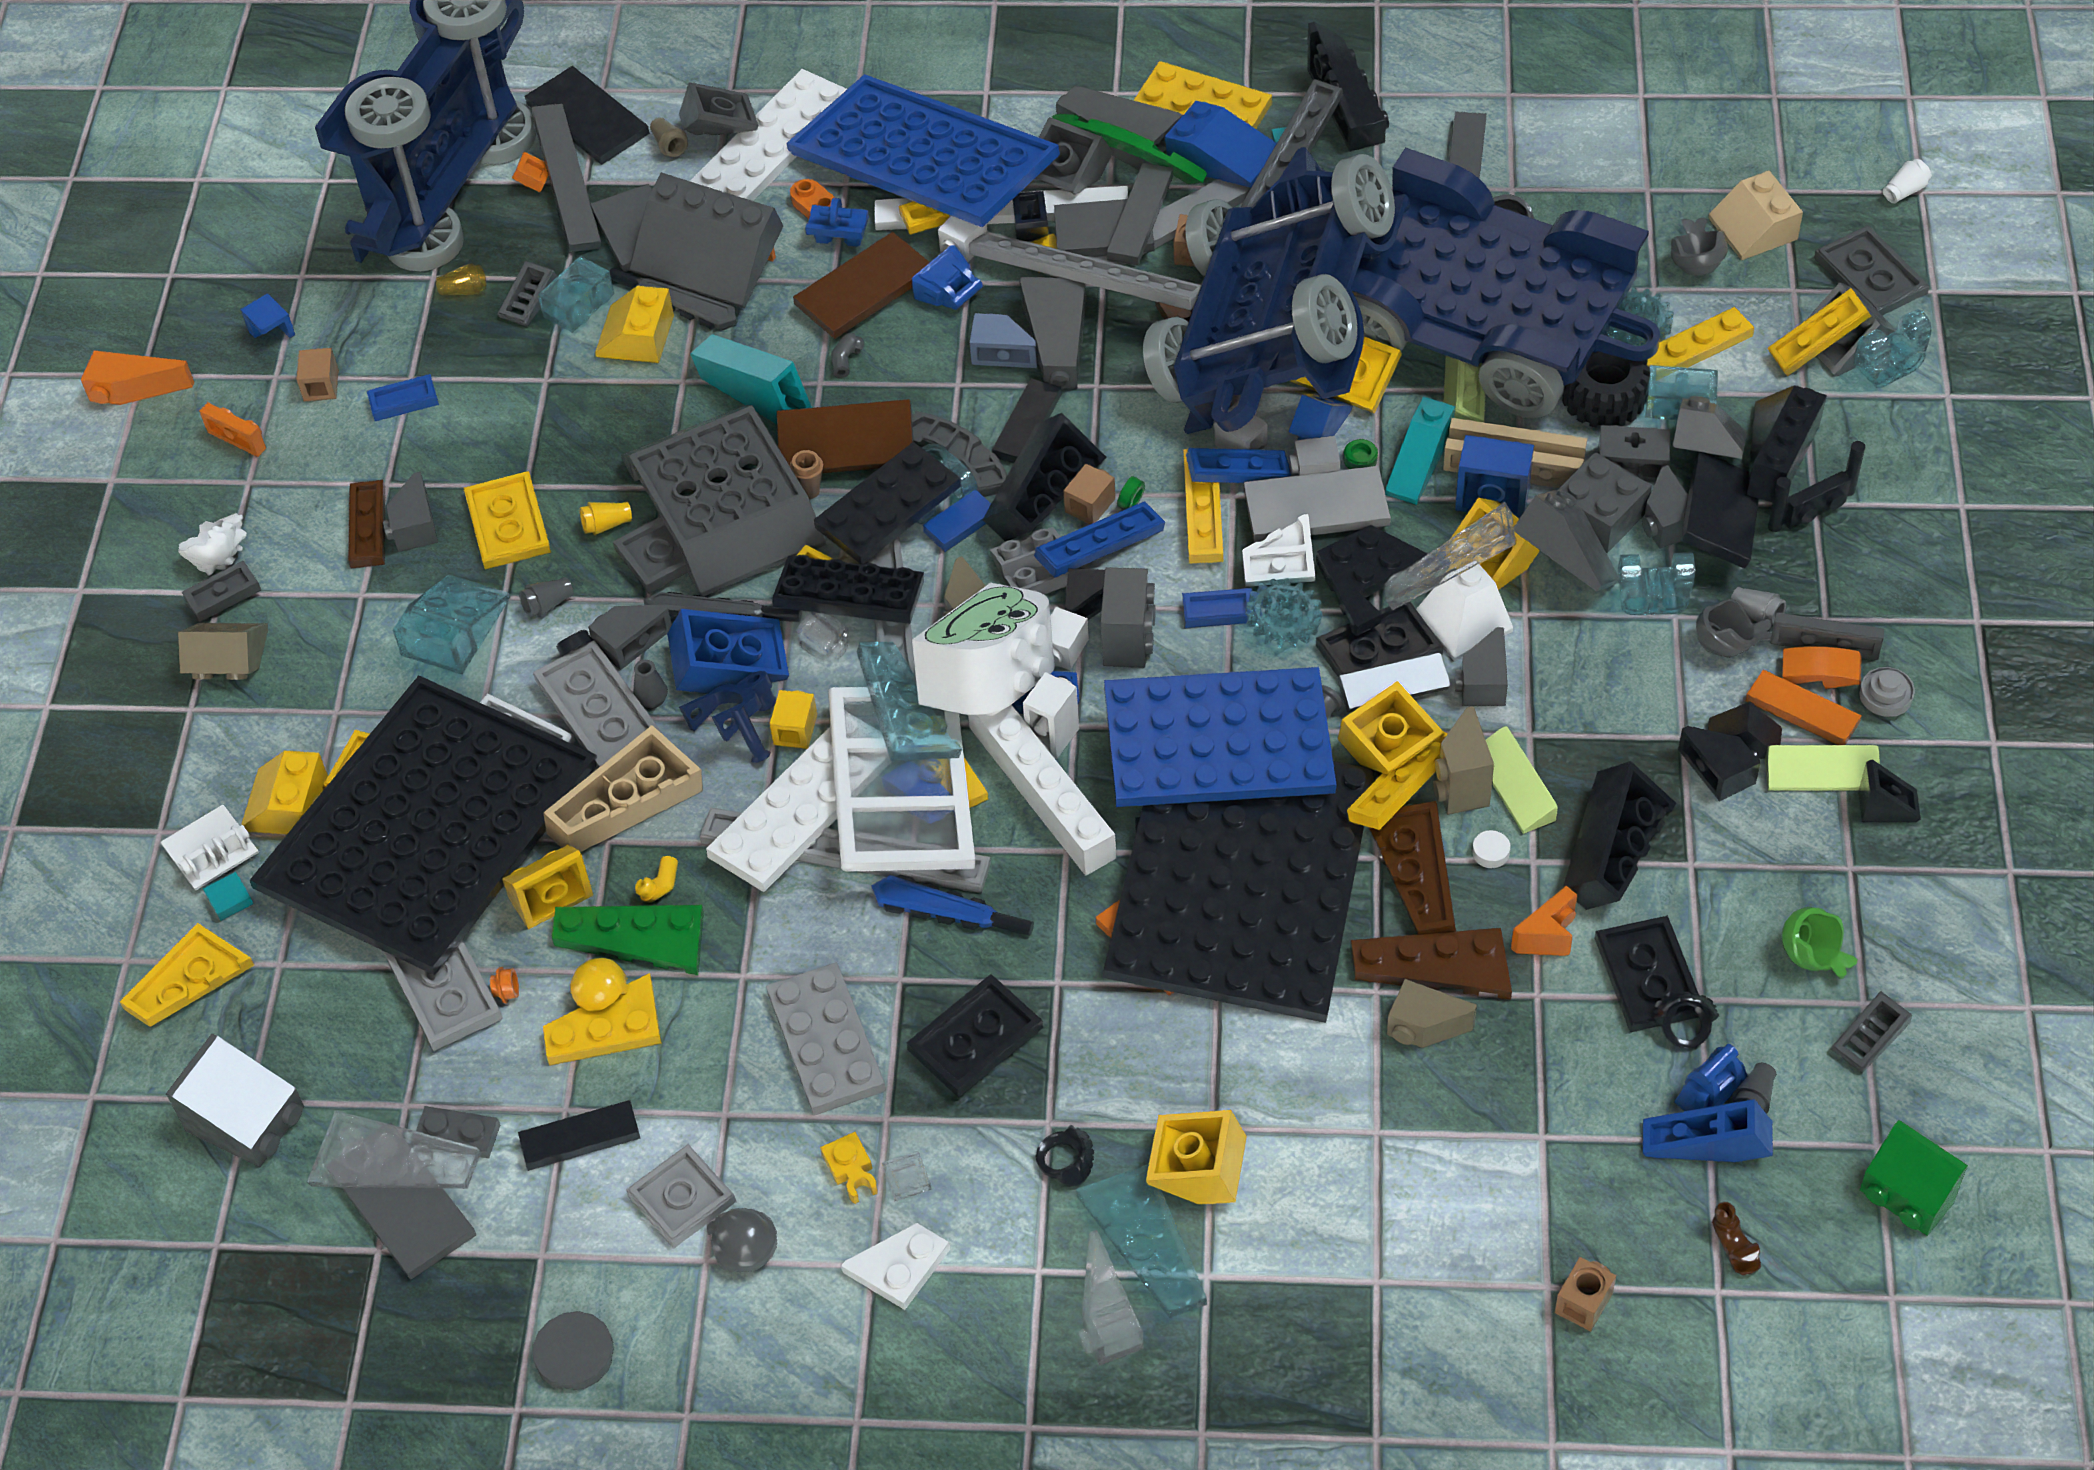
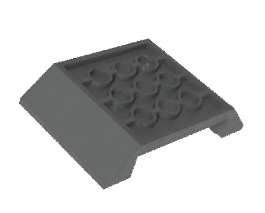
M752 405L740 406L621 455L634 481H641L682 552L687 573L701 597L785 563L789 555L796 556L805 545L814 549L826 545L823 534L815 529L814 519L816 515L808 495ZM747 464H753L757 466L753 470L741 469L743 466ZM721 476L726 478L721 483L710 482L715 477ZM686 489L695 491L690 496L679 495Z

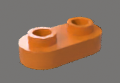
M811 179L799 180L790 188L792 205L808 219L810 218L812 205L830 206L832 199L836 198L818 182Z

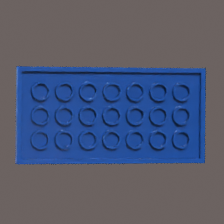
M865 74L786 143L787 149L792 155L982 228L1060 155L1058 144Z

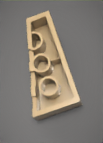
M651 725L543 812L546 833L561 848L569 845L582 852L702 792V771Z

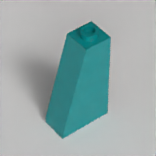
M711 334L690 353L702 380L740 403L752 405L757 413L777 424V411L812 408L793 361Z

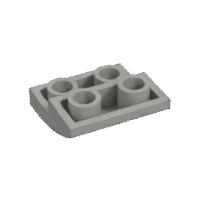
M1053 527L1039 529L1029 536L1017 540H1009L1002 543L1001 546L990 549L994 563L1007 586L1032 590L1042 594H1047L1067 586L1068 572L1054 578L1034 557L1036 547L1061 537Z

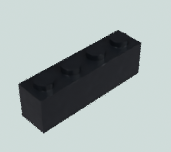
M1316 22L1308 23L1307 70L1312 80L1316 79L1342 88L1343 96L1331 117L1349 152L1385 143L1386 129L1389 128V118L1385 110L1381 111L1375 90H1370L1365 71L1357 66L1354 50L1348 49L1341 36Z
M1793 385L1755 401L1747 495L1773 503L1777 479L1787 477L1792 482L1820 426L1827 395L1810 388Z
M1059 413L1036 424L982 520L1005 542L1031 532L1055 509V505L1064 499V489L1085 464L1095 467L1101 464L1107 457L1063 413Z
M1631 761L1597 771L1563 885V888L1568 886L1577 894L1576 902L1585 910L1621 900L1638 871L1636 864L1640 858L1647 856L1651 849L1650 840L1654 834L1660 833L1665 824L1663 821L1666 813L1672 812L1677 804Z

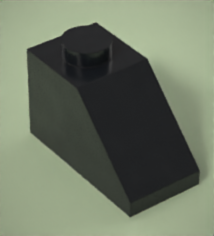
M1692 726L1682 728L1678 750L1719 802L1756 784L1760 768L1759 756L1753 748H1748L1740 737Z

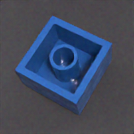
M1465 435L1458 467L1455 510L1469 512L1476 500L1483 498L1498 501L1520 519L1526 510L1529 495L1534 445Z

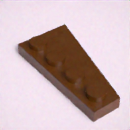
M1432 801L1402 806L1380 830L1368 827L1417 934L1456 931L1437 802Z
M1501 928L1351 940L1355 980L1402 986L1404 980L1407 979L1440 991V987L1461 989L1463 994L1479 996V992L1498 994V998L1511 1000L1512 989Z

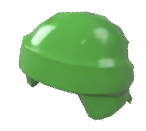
M1804 907L1794 911L1784 923L1781 932L1783 948L1791 961L1800 968L1810 971L1833 970L1839 979H1844L1847 974L1846 968L1851 969L1857 964V958L1840 951L1843 944L1844 927L1839 916L1827 913L1821 908Z

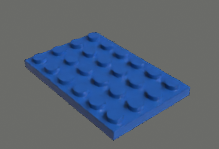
M1319 667L1104 680L1116 807L1336 793L1337 784Z

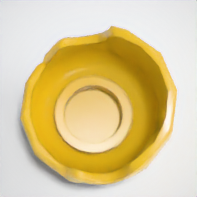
M602 957L590 959L576 969L571 978L570 991L577 1006L588 1011L603 1010L613 1004L620 994L627 993L626 980L628 978L615 961Z

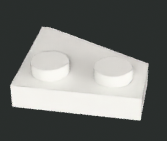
M1308 514L1301 515L1296 522L1282 530L1279 528L1270 533L1265 540L1255 542L1242 550L1245 587L1315 581Z
M916 1223L844 1261L841 1265L842 1272L906 1310L950 1251V1243Z

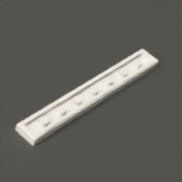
M1128 186L1085 188L1077 194L1062 189L1043 190L1048 221H1055L1054 205L1128 199ZM907 198L875 200L876 231L907 229L900 216L899 206L913 201ZM1013 200L987 224L1015 223Z

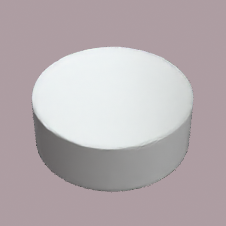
M1484 831L1474 839L1473 857L1483 867L1498 868L1509 859L1510 842L1504 834L1498 831Z

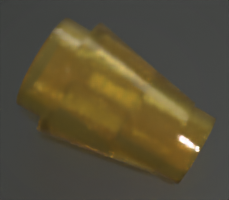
M469 263L436 277L437 289L441 296L478 295L487 286L485 273L480 264L473 265Z

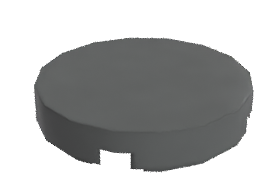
M580 1311L562 1313L549 1320L538 1332L533 1344V1361L541 1378L553 1388L581 1390L597 1383L607 1373L612 1363L614 1343L605 1323L593 1314Z

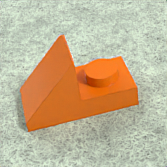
M1565 886L1513 929L1511 949L1516 954L1569 955L1573 937L1565 928L1570 925L1576 916L1577 894L1568 886Z

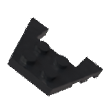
M1372 525L1318 550L1316 555V563L1330 590L1335 591L1340 601L1339 607L1343 615H1347L1350 621V629L1355 636L1381 624L1382 613L1366 599L1369 595L1411 574H1415L1433 590L1445 574L1456 569Z

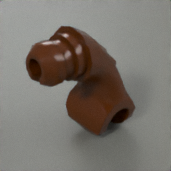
M1729 1202L1719 1203L1715 1207V1216L1713 1217L1712 1224L1733 1269L1741 1275L1751 1274L1761 1268L1759 1244H1752L1742 1232L1735 1207Z

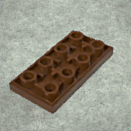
M891 232L793 296L794 305L836 339L912 288V277L930 262L894 232Z
M910 399L777 411L778 448L789 466L796 453L810 450L822 459V473L878 469L913 442Z

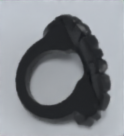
M1689 992L1683 994L1672 993L1669 997H1662L1661 1000L1656 1002L1653 1012L1655 1020L1661 1024L1662 1032L1667 1040L1681 1048H1693L1702 1044L1711 1033L1712 1022L1719 1017V1014L1716 1013L1718 1012L1715 1009L1716 1005L1713 1004L1710 998H1706L1704 995L1700 996L1698 993L1690 994ZM1683 1005L1693 1007L1701 1022L1698 1035L1686 1041L1677 1038L1671 1029L1672 1017L1676 1013L1677 1008Z
M1070 1125L1065 1131L1055 1132L1042 1140L1036 1151V1162L1039 1169L1048 1177L1058 1179L1060 1183L1065 1185L1079 1186L1086 1181L1093 1167V1143L1085 1131H1081L1080 1128L1075 1129L1073 1125ZM1066 1144L1079 1151L1076 1162L1063 1169L1050 1168L1045 1162L1047 1152L1056 1145Z

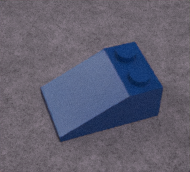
M1195 101L1164 136L1168 156L1171 157L1172 153L1175 152L1204 169L1207 173L1206 177L1252 188L1277 144L1224 107Z
M681 609L667 633L675 686L678 691L710 693L720 685H736L742 679L757 671H765L771 682L787 680L789 677L779 619Z

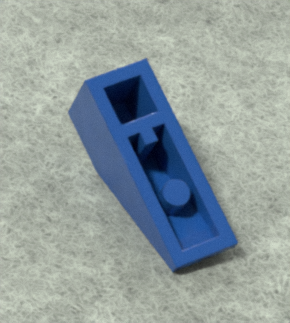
M1755 1099L1643 1119V1154L1645 1157L1721 1162H1740L1773 1156L1772 1120Z

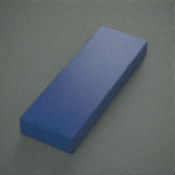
M1189 448L1186 454L1192 482L1244 483L1292 476L1285 450Z

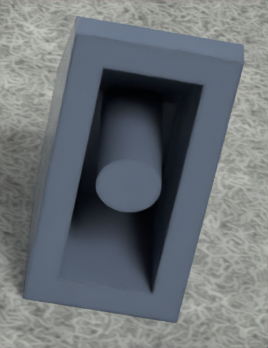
M974 313L970 337L972 365L1037 368L1036 341L1008 315Z

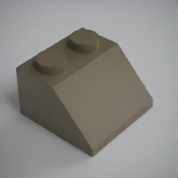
M198 623L179 631L180 673H192V679L214 678V674H226V679L229 680L247 679L248 674L258 670L260 667L268 633V623Z
M1474 706L1467 707L1441 743L1440 759H1435L1438 780L1433 781L1434 794L1437 802L1443 801L1447 815L1490 806L1494 763Z

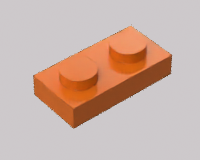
M208 402L199 410L207 433L256 457H259L266 449L261 435L262 431L255 422L243 420L235 416L227 408H219Z

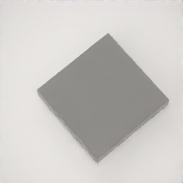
M689 1144L626 1189L628 1197L673 1248L677 1247L736 1203L735 1195Z

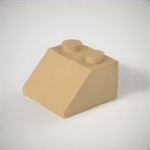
M1766 171L1741 180L1709 213L1708 219L1718 231L1724 232L1726 242L1740 260H1744L1798 240L1803 211L1770 171Z

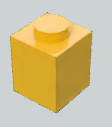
M779 690L770 720L773 745L809 748L817 719L814 694L799 690Z

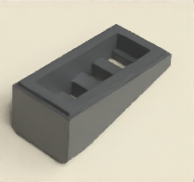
M525 261L498 312V316L527 327L559 281L554 270ZM534 280L536 282H539V285L537 286L531 283ZM530 290L533 291L534 294L530 295L525 293V291ZM521 298L530 302L526 305L518 301ZM513 308H517L525 312L523 315H519L511 311Z
M1880 991L1833 1044L1831 1050L1863 1073L1911 1023L1912 1014ZM1879 1012L1893 1022L1890 1027L1876 1017ZM1871 1022L1884 1032L1883 1036H1878L1866 1025ZM1861 1032L1873 1041L1875 1045L1871 1048L1856 1035ZM1851 1042L1866 1053V1055L1861 1059L1845 1046Z

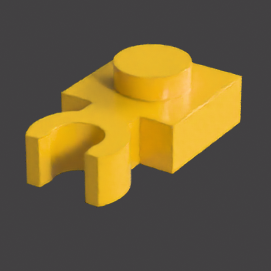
M852 1132L820 1147L821 1155L836 1184L839 1185L847 1181L848 1196L854 1204L859 1202L856 1189L860 1186L869 1187L873 1195L878 1194L876 1180L873 1175L867 1172L873 1169L871 1160L856 1132Z

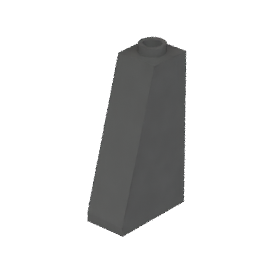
M1076 85L1056 102V114L1077 115L1079 117L1078 120L1088 123L1089 119L1092 118L1121 127L1155 142L1154 145L1165 154L1167 150L1164 136L1183 116L1176 111ZM1110 147L1113 151L1112 156L1137 170H1140L1142 163L1151 164L1127 152Z
M1021 277L1022 307L1030 336L1036 341L1037 362L1043 382L1060 386L1061 389H1077L1087 304L1086 284L1065 278Z

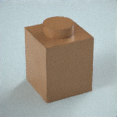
M332 348L299 350L296 380L303 400L336 399L339 369Z
M1088 464L1083 466L1064 489L1065 513L1088 524L1097 522L1116 499L1115 477L1105 470L1096 469Z

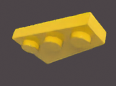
M197 923L120 1001V1004L125 1011L147 1026L152 1027L255 965L251 957Z
M650 973L628 983L627 993L620 994L613 1004L603 1010L588 1011L580 1007L544 1025L543 1032L549 1066L662 1044Z

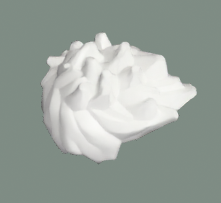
M235 513L214 523L205 521L199 525L200 533L198 537L189 538L179 544V553L194 566H197L199 571L206 572L208 576H211L216 569L225 570L226 565L234 563L235 559L232 556L237 551H242L243 547L239 543L247 534V532L241 529L243 516Z

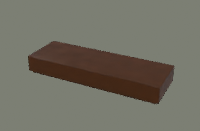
M383 480L350 483L348 562L351 569L385 565V529L383 521L385 520L386 487Z

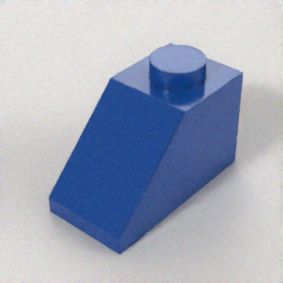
M1302 394L1289 433L1297 435V440L1335 436L1350 414L1353 405L1333 397L1323 399L1319 394Z

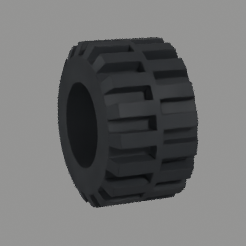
M1599 351L1592 352L1576 381L1564 385L1562 401L1564 406L1568 407L1567 412L1571 416L1577 415V421L1582 424L1588 422L1590 423L1589 426L1597 428V425L1625 426L1626 421L1633 422L1637 418V414L1642 413L1644 404H1646L1650 378V366H1647L1648 361H1632Z

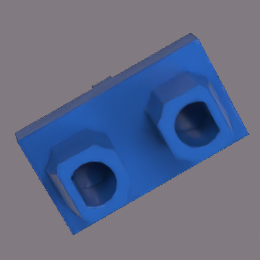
M833 198L830 206L812 205L810 218L805 227L806 234L814 235L816 243L828 244L832 242L833 237L844 238V243L847 246L859 247L869 218L868 210L842 208L840 198Z

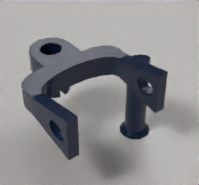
M765 671L754 672L736 685H720L710 693L679 707L690 730L695 731L719 705L737 703L738 705L712 716L723 741H728L739 729L753 756L751 762L758 763L770 756L771 752L765 750L750 720V717L758 710H768L776 703V697L771 691L772 683ZM698 708V715L692 719L691 712ZM731 718V725L724 729V722Z

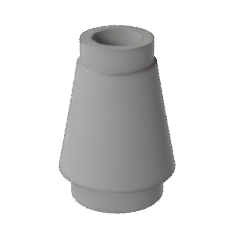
M1737 587L1731 596V599L1735 600L1747 615L1756 622L1770 619L1773 626L1776 612L1785 614L1786 601L1781 599L1777 593Z

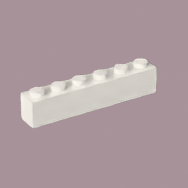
M1012 705L994 713L968 715L971 731L1085 876L1116 859L1115 833Z

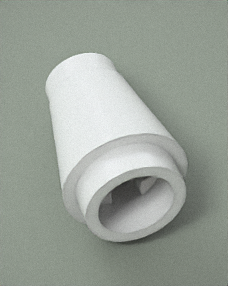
M1920 159L1906 161L1887 186L1883 188L1885 198L1895 204L1899 200L1926 187L1932 177L1929 167Z

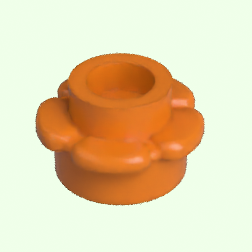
M499 967L496 970V975L490 976L492 995L494 998L499 997L503 1003H508V999L518 998L519 982L514 968L504 969Z

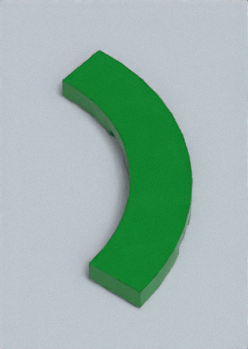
M1056 114L1052 116L1053 119L1102 136L1110 147L1127 152L1153 165L1173 168V175L1187 184L1203 183L1207 175L1204 169L1179 154L1173 152L1170 157L1154 145L1155 142L1121 127L1092 118L1089 119L1088 123L1078 120L1079 117L1072 114Z

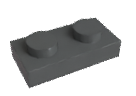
M241 561L182 591V594L199 622L261 591V588L244 561Z
M425 1106L413 1141L416 1147L489 1159L500 1128V1122L496 1117Z

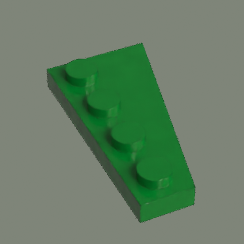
M702 905L555 907L552 941L556 947L600 955L603 952L617 955L618 959L633 962L634 959L652 962L654 967L669 969V966L685 969V972L688 974L699 975L704 911Z

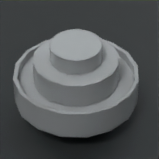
M1878 667L1869 671L1863 677L1859 691L1861 702L1866 709L1884 717H1893L1905 713L1911 707L1915 694L1914 683L1910 677L1899 669L1891 667Z

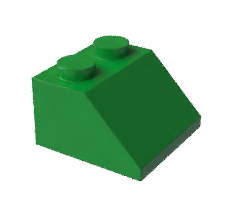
M1898 1120L1865 1171L1860 1191L1873 1204L1885 1207L1897 1215L1907 1227L1919 1230L1928 1236L1954 1204L1968 1165Z

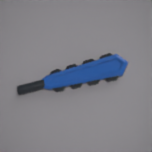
M901 874L896 877L889 875L871 885L878 906L884 907L886 912L896 914L909 912L912 917L924 920L933 917L937 919L938 923L947 925L957 922L961 923L963 928L975 930L978 927H997L1028 936L1033 931V921L998 913L991 906L986 905L985 900L975 897L965 899L962 893L953 890L943 892L939 890L938 886L927 882L920 885L915 883L913 878Z

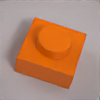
M523 152L512 179L526 187L541 192L548 177L545 162Z

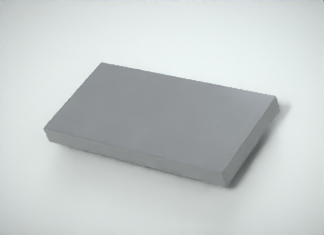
M1379 466L1244 482V495L1254 542L1265 540L1270 533L1279 528L1282 530L1288 527L1304 514L1309 516L1311 535L1359 530L1369 525L1374 527L1390 526L1391 517Z

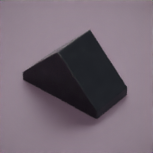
M1044 191L1019 193L1012 199L1016 239L1030 242L1048 236Z
M1068 569L1065 598L1066 611L1088 618V620L1102 611L1105 570Z
M1751 702L1709 718L1708 730L1740 737L1748 748L1751 747L1756 751L1760 759H1765L1768 746L1781 745L1782 727Z
M1873 759L1867 761L1858 791L1862 822L1915 823L1921 820L1917 789Z

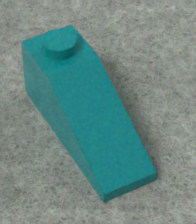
M1423 396L1408 427L1388 481L1385 495L1412 504H1418L1445 450L1446 441L1449 438L1451 419L1455 417V406Z

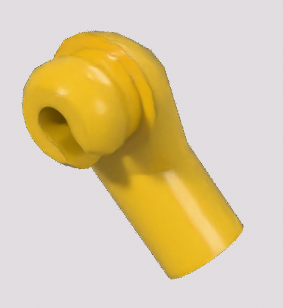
M671 856L662 857L657 877L652 880L645 877L644 880L639 879L637 881L635 892L640 896L641 900L654 902L673 890L678 860Z

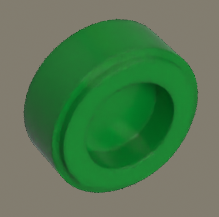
M1357 439L1345 446L1344 464L1348 469L1376 466L1378 449L1372 442Z
M1134 476L1130 477L1119 494L1117 506L1125 510L1137 505L1143 496L1145 482Z

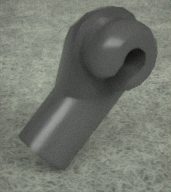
M854 333L844 335L831 353L833 373L838 378H844L850 373L848 362L850 353L859 354L860 350L864 347L863 339L855 336Z

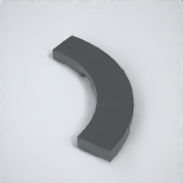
M915 411L912 414L914 443L935 451L955 463L983 497L998 493L1007 477V473L998 457L982 444L981 439L967 429L944 418Z

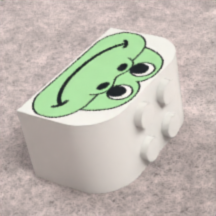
M989 583L912 639L919 705L961 714L982 715L1003 710L1031 690L1045 672L1051 674L1055 667L1049 600L1040 592Z

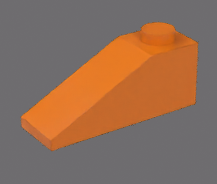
M103 351L93 352L81 377V382L89 401L118 405L192 388L195 383L187 361Z

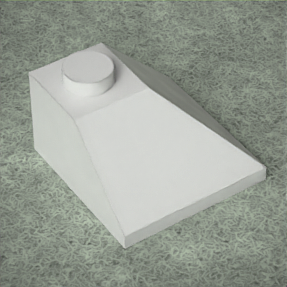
M1475 559L1445 574L1416 609L1454 662L1463 658L1464 654L1495 628L1504 627L1505 636L1513 632L1512 623L1496 583Z

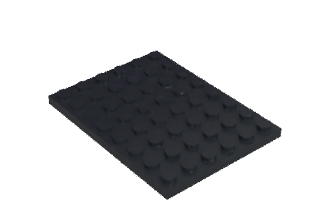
M418 675L250 879L252 889L426 972L436 975L503 888L504 883L502 879L519 867L546 832L543 812L589 776L596 767L595 760L597 755Z
M1333 761L1337 786L1336 793L1143 805L1104 965L1103 978L1326 1023L1364 830L1363 825L1349 822L1347 809L1372 785L1375 770Z

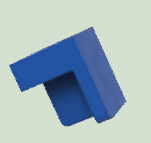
M268 293L241 309L248 332L254 338L269 332L277 326L289 338L295 335L289 314Z

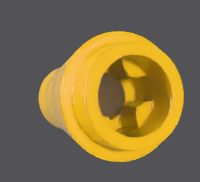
M588 502L587 506L580 507V519L585 534L593 533V535H597L623 523L632 522V513L628 502Z

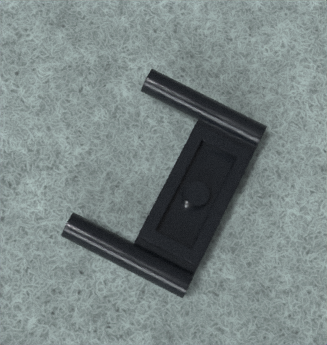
M1854 441L1851 444L1846 471L1832 475L1789 497L1790 479L1787 477L1778 478L1768 529L1772 532H1778L1782 529L1783 524L1791 529L1802 523L1807 524L1811 522L1816 516L1830 509L1836 510L1846 502L1847 496L1855 494L1865 444L1861 441Z

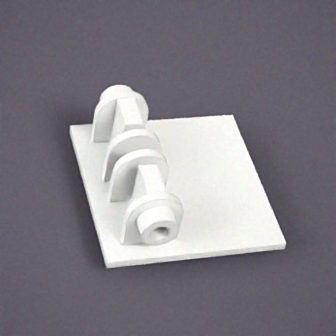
M224 805L219 806L160 842L195 891L259 853L258 849L249 839L250 836L243 825L239 826Z

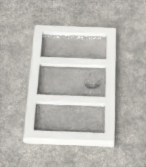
M883 687L830 688L828 690L841 869L845 872L974 869L975 853L959 713L919 705V703L885 706Z

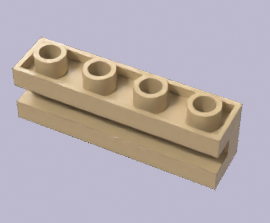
M1452 418L1449 438H1447L1443 470L1458 472L1465 435L1521 442L1534 445L1530 484L1560 488L1584 463L1587 438Z

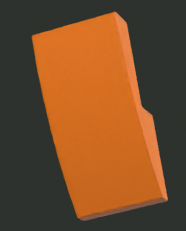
M1836 647L1783 649L1782 677L1793 684L1822 681L1825 689L1860 685L1862 656L1860 651Z

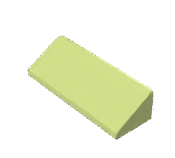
M1446 356L1443 403L1455 406L1454 418L1484 423L1485 392L1479 382L1478 375L1482 363L1476 367Z
M1505 726L1486 739L1494 763L1492 785L1523 834L1555 822L1558 807L1509 728Z
M1877 745L1768 746L1765 757L1768 791H1859L1866 762L1873 759L1880 764L1879 747Z

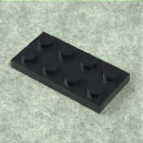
M912 442L814 519L815 529L859 564H864L961 487V478L916 443Z

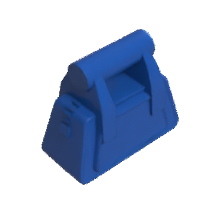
M955 245L949 246L912 277L914 299L936 306L943 305L957 310L983 288L982 282L974 277L969 263Z
M1731 1044L1716 1048L1700 1067L1695 1068L1689 1073L1674 1103L1684 1111L1723 1105L1748 1076L1744 1064L1737 1058V1049Z

